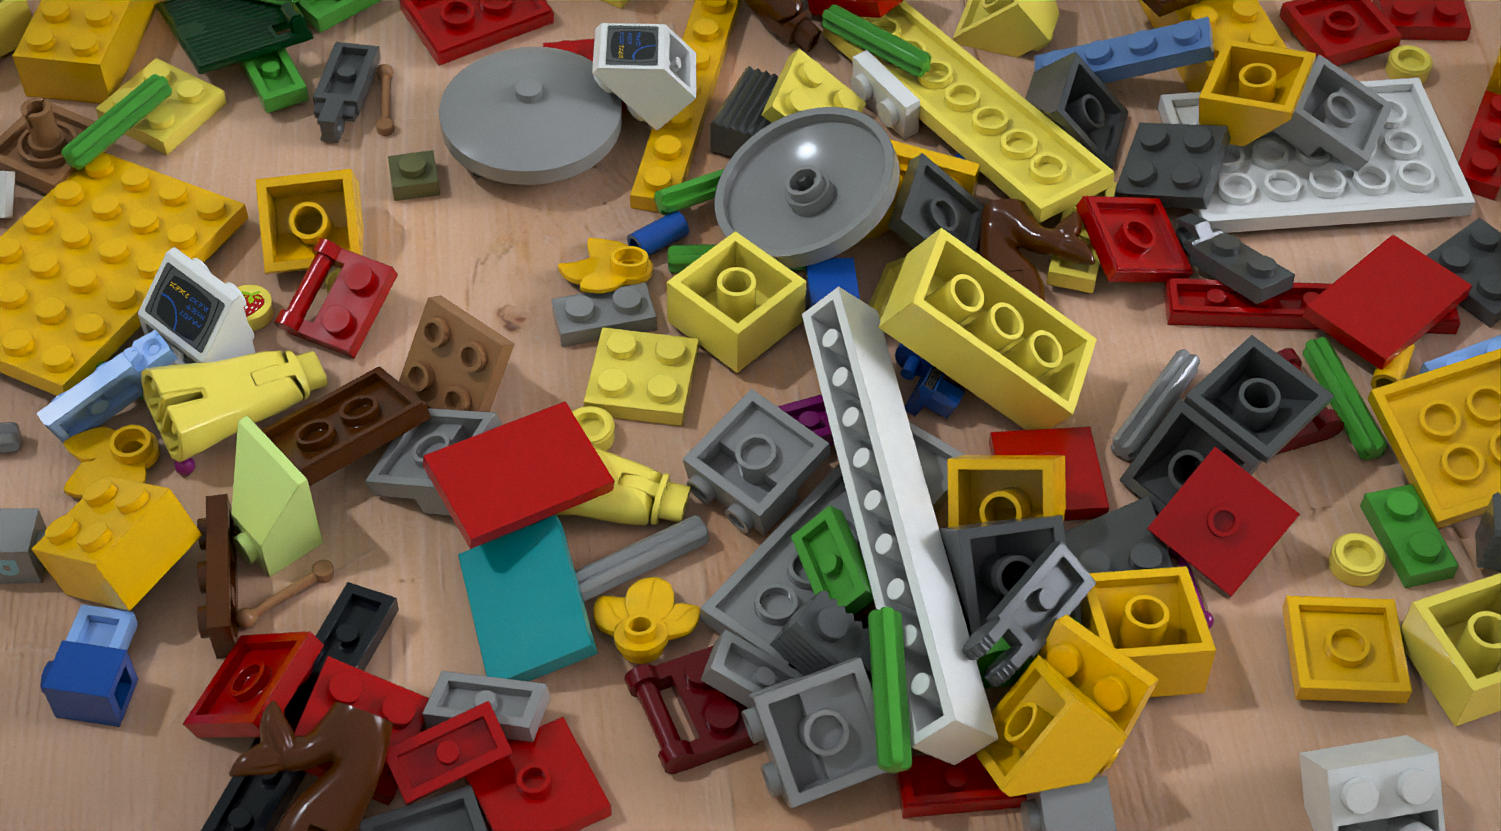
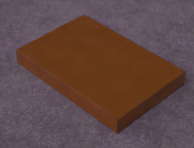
M376 367L261 431L307 478L310 487L431 419L426 403L384 369Z

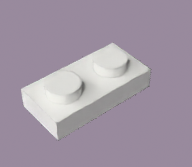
M868 50L853 56L852 78L850 80L852 91L878 114L885 126L891 127L904 140L919 133L920 100Z

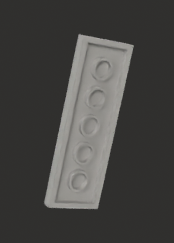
M909 422L934 513H936L948 500L947 459L965 454ZM840 464L830 472L700 608V621L720 634L726 629L790 667L795 668L770 646L772 640L792 615L815 596L791 535L830 505L843 511L862 555Z

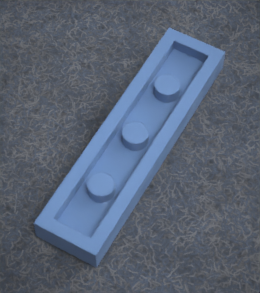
M1209 17L1187 20L1174 25L1138 31L1134 34L1107 40H1097L1076 47L1053 50L1048 53L1035 55V71L1075 51L1103 83L1214 60L1211 23Z

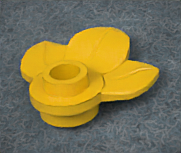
M588 238L587 250L589 258L576 262L558 263V271L562 277L568 282L580 284V291L594 294L612 292L622 286L644 283L653 275V264L648 259V254L645 250L635 246H628L619 241L601 238Z
M127 425L118 430L104 426L96 427L68 438L63 442L64 447L82 463L70 476L63 490L69 496L82 499L85 489L104 476L145 483L146 469L150 468L160 455V445L156 436L143 426Z
M648 577L638 580L628 589L626 597L600 596L595 601L593 607L594 622L597 628L613 636L615 646L627 661L636 664L650 663L658 659L663 654L668 640L687 636L697 627L700 620V607L686 603L675 604L674 591L671 584L659 577Z

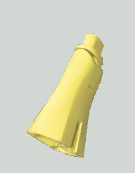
M279 350L258 352L215 362L147 368L141 372L143 397L171 458L180 463L236 433L238 421L248 416L254 423H257L291 408L300 401L308 399L310 391L327 386V377L314 351L295 356L292 351H284L282 353Z
M593 446L615 481L613 491L555 514L580 516L638 526L647 525L648 521L652 525H657L660 518L679 523L683 521L690 499L691 487L670 482V474H661L648 466Z

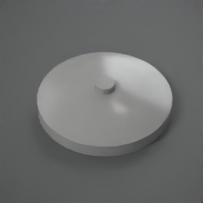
M549 47L513 48L490 54L471 63L452 79L441 98L439 107L440 126L447 149L460 164L470 171L490 180L508 184L539 185L553 183L588 170L611 151L619 138L622 127L621 99L614 92L608 93L597 84L592 74L593 61L579 54Z
M819 107L785 116L764 127L748 139L737 150L723 170L714 200L715 214L719 227L726 238L736 231L787 268L809 266L830 259L862 240L875 228L888 211L899 183L900 169L897 153L882 126L868 115L856 110L842 107Z

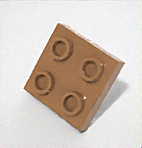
M34 97L22 104L21 113L23 116L0 136V170L15 172L16 181L48 194L77 170L74 167L71 168L66 163L61 154L62 148L95 121L52 104L48 99L45 101L43 97ZM115 141L103 152L106 153L117 141Z
M443 296L428 297L399 382L432 409L490 412L515 343Z

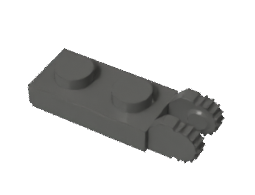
M1062 541L1051 543L987 616L988 622L978 628L971 635L970 639L966 641L962 648L963 653L970 661H974L987 654L992 646L1003 637L1010 648L993 661L984 675L992 687L1000 686L1010 679L1028 658L1036 656L1046 644V639L1055 621L1066 614L1069 616L1094 587L1096 581Z

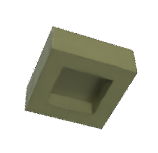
M434 150L388 156L394 201L440 195Z

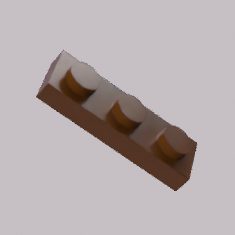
M228 494L206 496V518L197 520V528L202 533V536L198 539L201 550H206V561L197 563L201 594H206V605L198 606L197 609L198 628L202 639L210 638L217 659L226 658L239 639V629L235 622L236 612L238 611L237 549L232 540L237 535V531L231 514L232 508Z

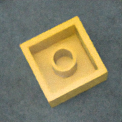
M104 476L85 489L83 498L66 515L57 518L46 528L45 536L31 550L66 595L130 611L202 536V533L170 488Z

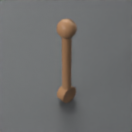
M382 64L376 71L378 78L381 80V118L376 121V129L379 135L389 136L395 130L393 120L390 118L389 81L393 77L394 71L390 65Z
M329 560L315 562L312 566V572L255 607L242 608L237 611L235 616L236 624L244 629L251 628L256 623L257 617L316 581L320 583L329 582L334 577L333 564Z

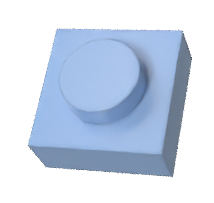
M81 604L65 641L126 649L128 651L138 627V622L134 612Z

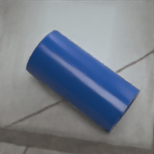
M675 211L629 234L627 242L629 246L642 248L650 256L688 236L689 226L684 216L679 211Z

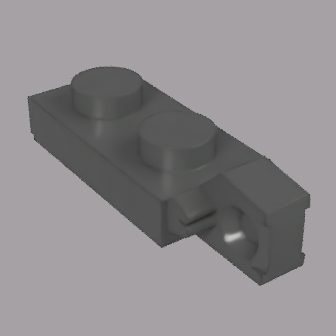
M335 42L313 96L315 106L314 118H318L317 123L321 129V141L339 143L344 133L345 121L355 122L357 115L360 114L381 60L379 46Z
M1190 213L1177 219L1176 235L1182 248L1190 255L1189 263L1255 304L1264 302L1293 288L1295 274L1277 264L1271 257L1260 254L1242 243L1239 238L1225 232L1223 233L1221 229H1211L1208 220Z

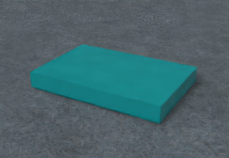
M556 515L458 554L486 676L529 682L598 654L563 525Z

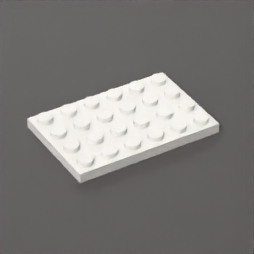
M1404 78L1359 81L1391 103L1393 107L1369 161L1358 172L1336 159L1331 153L1320 146L1308 156L1274 131H1270L1244 147L1228 145L1207 210L1192 209L1194 215L1208 220L1211 229L1217 228L1221 229L1223 233L1469 216L1476 202L1420 79ZM1201 92L1162 94L1158 105L1162 122L1166 124L1199 125V96Z

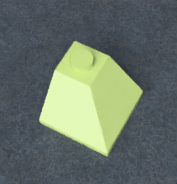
M246 416L238 421L231 510L237 535L232 540L238 553L247 564L250 565L256 561L265 573L271 577L323 544L307 478L259 427Z

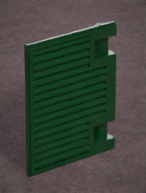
M164 0L156 4V8L198 74L211 72L313 39L306 18L293 2H285L282 6H277L255 0ZM290 28L289 32L280 35L276 33Z

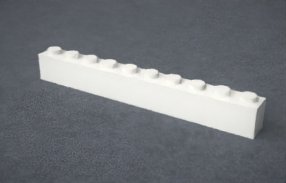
M838 286L802 314L876 610L882 607H892L893 610L900 612L902 615L911 747L956 765L998 740V735L976 659L970 661L962 650L963 645L970 639L884 332L878 328L880 324L878 311Z

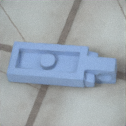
M153 330L133 341L132 347L124 349V353L121 352L112 360L102 363L95 369L94 373L73 388L56 396L37 415L43 424L63 443L80 432L99 427L143 395L141 372L144 369L167 366L178 358L163 337L156 330Z

